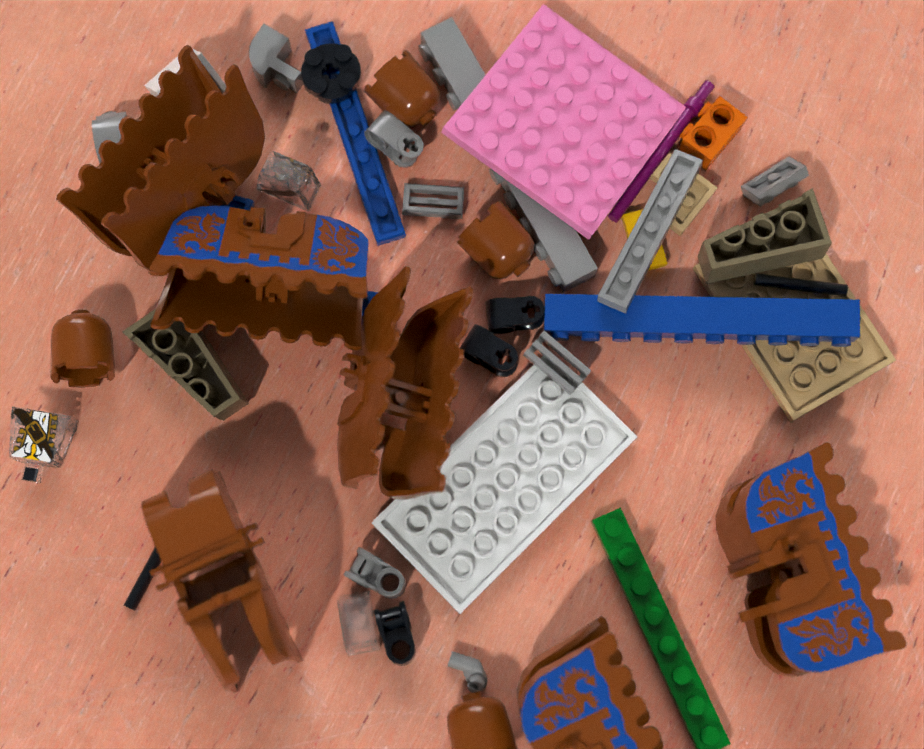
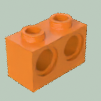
M721 96L713 104L708 101L697 115L700 117L695 125L689 123L679 136L683 140L678 150L702 159L701 168L705 171L738 134L748 118ZM713 118H722L726 124L719 125ZM701 138L705 140L708 146L698 145L695 139Z

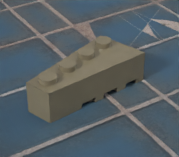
M810 189L792 201L788 200L779 204L776 209L754 216L751 221L740 226L736 225L703 241L697 257L705 283L709 284L823 259L832 242L814 190Z
M155 310L122 331L214 417L224 421L249 404L203 331L198 333L187 332L184 328V323L181 321L173 322L167 329H153L151 321Z

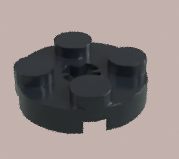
M329 43L306 52L305 60L301 67L303 85L310 95L312 94L319 101L328 104L340 103L352 96V92L361 82V68L357 57L352 53L349 46ZM328 68H334V70L340 72L339 75L335 74V79H329V76L323 75V73Z

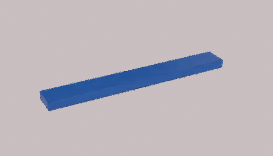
M333 21L305 29L311 49L329 43L341 45ZM328 68L327 71H324L323 75H328L329 79H335V74L339 75L340 72L334 70V68ZM355 89L352 92V96L347 100L330 104L376 244L380 246L405 238L406 233L377 149L365 138L364 132L368 129L369 125L357 90Z

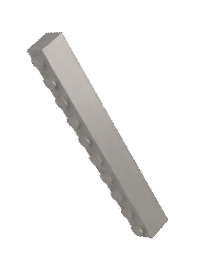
M451 17L422 31L421 44L418 47L423 59L426 62L430 60L434 67L432 72L439 86H445L448 92L446 94L447 100L451 108L456 110L459 109L485 77V73ZM490 168L489 172L496 185L501 184L506 192L503 196L510 210H516L520 217L518 221L531 235L535 243L534 252L540 261L545 260L550 270L547 273L552 284L555 287L559 286L564 293L595 277L598 267L577 231Z

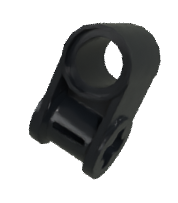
M535 296L490 299L486 301L488 330L493 334H505L513 331L537 329L544 322V304ZM528 308H534V318H528Z
M475 324L460 346V349L464 351V357L499 377L511 376L517 368L518 353L516 349L496 337L486 328ZM505 356H508L509 363L504 362L503 365H500L499 358L503 359Z
M404 601L399 602V606L386 610L374 609L375 620L388 658L395 665H408L415 658L416 648ZM398 642H405L410 646V653L404 659H397L392 654L393 646Z

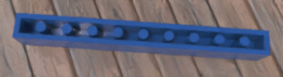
M545 294L544 331L556 341H567L569 336H581L582 341L589 342L600 341V337H612L614 342H630L631 337L643 338V342L659 343L662 342V338H674L675 343L682 344L693 343V339H706L707 344H723L724 339L737 340V344L753 345L756 344V340H768L769 345L775 346L787 345V341H800L801 346H817L819 341L831 342V345L834 347L851 346V342H855L860 337V300L635 295L625 314L597 302L598 295Z

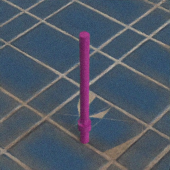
M704 81L694 96H690L686 101L684 112L609 213L608 218L611 221L618 223L677 141L682 131L693 117H697L704 106L705 100L715 87L712 82Z

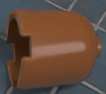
M405 50L402 53L403 58L401 60L394 56L374 74L377 81L372 87L370 84H367L364 92L382 111L386 110L392 113L408 128L414 127L419 123L425 126L437 115L434 109L440 100V90L415 58Z
M498 201L488 208L491 213L482 222L476 218L458 237L460 240L457 243L492 278L505 279L513 273L519 277L531 266L528 259L533 254L534 242L528 231L502 201Z
M75 310L70 315L59 319L53 326L51 333V380L54 383L60 382V379L66 380L69 387L86 388L99 386L100 379L107 378L109 381L114 379L113 339L108 323L103 318L90 314L88 310Z
M480 691L463 695V702L455 705L449 711L447 727L452 749H518L507 710L499 699L482 697Z

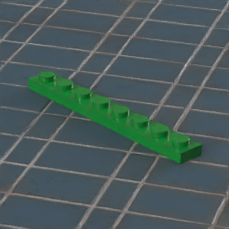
M618 508L592 520L591 523L695 748L721 749L730 745L731 743L622 509Z

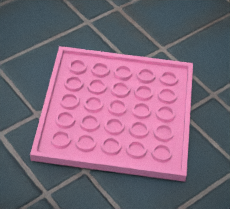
M543 4L445 124L441 133L584 237L590 239L684 112L686 106Z

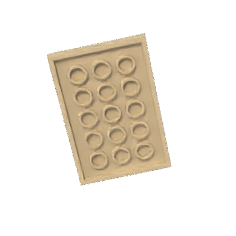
M825 254L823 259L757 273L846 284L827 254ZM698 263L693 267L694 272L710 297L857 300L849 287L845 297L754 286V276L756 273L706 284L700 264ZM861 305L860 337L855 342H851V346L834 347L831 345V342L819 341L817 346H801L800 341H787V345L775 346L769 345L768 340H756V344L741 345L790 423L896 361Z

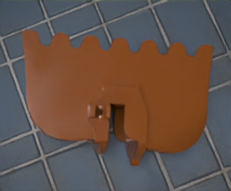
M189 45L184 46L178 54L179 71L175 74L170 70H165L160 74L158 83L161 90L159 95L154 96L150 93H145L141 96L139 100L140 117L135 120L128 116L121 120L119 123L120 141L114 143L111 140H105L101 143L99 147L101 163L97 167L91 164H84L80 168L78 173L81 182L80 188L76 191L64 188L56 197V200L73 213L102 244L116 253L132 256L138 265L149 270L161 249L172 222L186 211L197 207L210 206L206 200L219 205H228L236 195L234 191L255 169L263 151L265 140L263 120L248 92L239 67L231 65L228 68L224 77L226 90L224 93H221Z
M407 266L382 288L366 307L361 319L362 349L358 351L352 350V354L346 353L343 355L342 360L351 362L350 369L345 367L340 370V375L345 376L344 385L355 392L344 399L337 423L339 426L337 442L338 467L342 486L357 489L361 480L369 476H376L379 470L381 493L398 500H407L444 491L446 478L445 475L441 474V466L447 460L450 453V444L445 441V437L454 424L455 413L450 410V404L459 391V380H456L454 375L464 358V351L459 348V343L467 332L468 319L463 318L465 309L472 301L474 291L473 287L468 286L465 289L446 295L419 308L407 321L400 334V331L396 330V323L402 316L405 308V300L402 297L406 292L411 272L410 267ZM388 413L408 419L405 430L380 424L382 414ZM385 440L379 468V458L375 457V451L381 441Z
M210 470L189 480L188 490L190 499L186 506L180 509L174 508L170 503L167 492L164 491L142 501L141 508L149 533L163 563L161 566L149 571L153 577L163 572L166 579L163 584L156 586L157 591L175 586L180 597L177 600V605L185 625L190 626L202 652L223 688L236 693L239 691L237 683L240 681V678L222 646L210 613L241 599L253 631L272 665L290 660L299 663L303 659L290 635L286 620L279 610L277 600L264 575L261 563L253 548L264 544V539L261 537L251 542L248 536L249 532L258 529L256 523L243 527L221 472ZM238 552L244 554V556L197 578L189 579L188 575Z

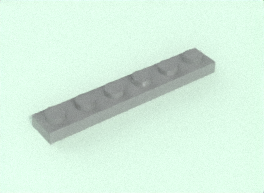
M677 149L674 150L597 296V302L626 314L702 167V159Z

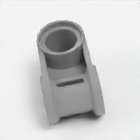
M386 110L364 132L367 141L399 167L407 168L412 166L424 148L420 136Z
M358 547L356 551L358 556L350 570L345 571L343 575L386 598L394 599L401 596L406 588V580L402 573L383 562L382 559ZM389 575H395L399 578L398 588L391 592L385 591L382 584L383 580Z

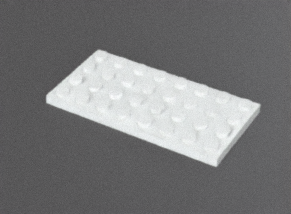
M544 355L540 358L570 385L574 382ZM533 365L450 446L449 456L441 466V474L445 475L446 478L445 488L442 493H432L407 500L395 499L371 523L441 596L461 614L638 436L584 383H581L569 395L538 367Z

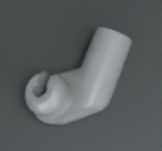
M452 651L448 667L463 671L467 687L472 693L482 692L487 685V676L481 662L478 659Z

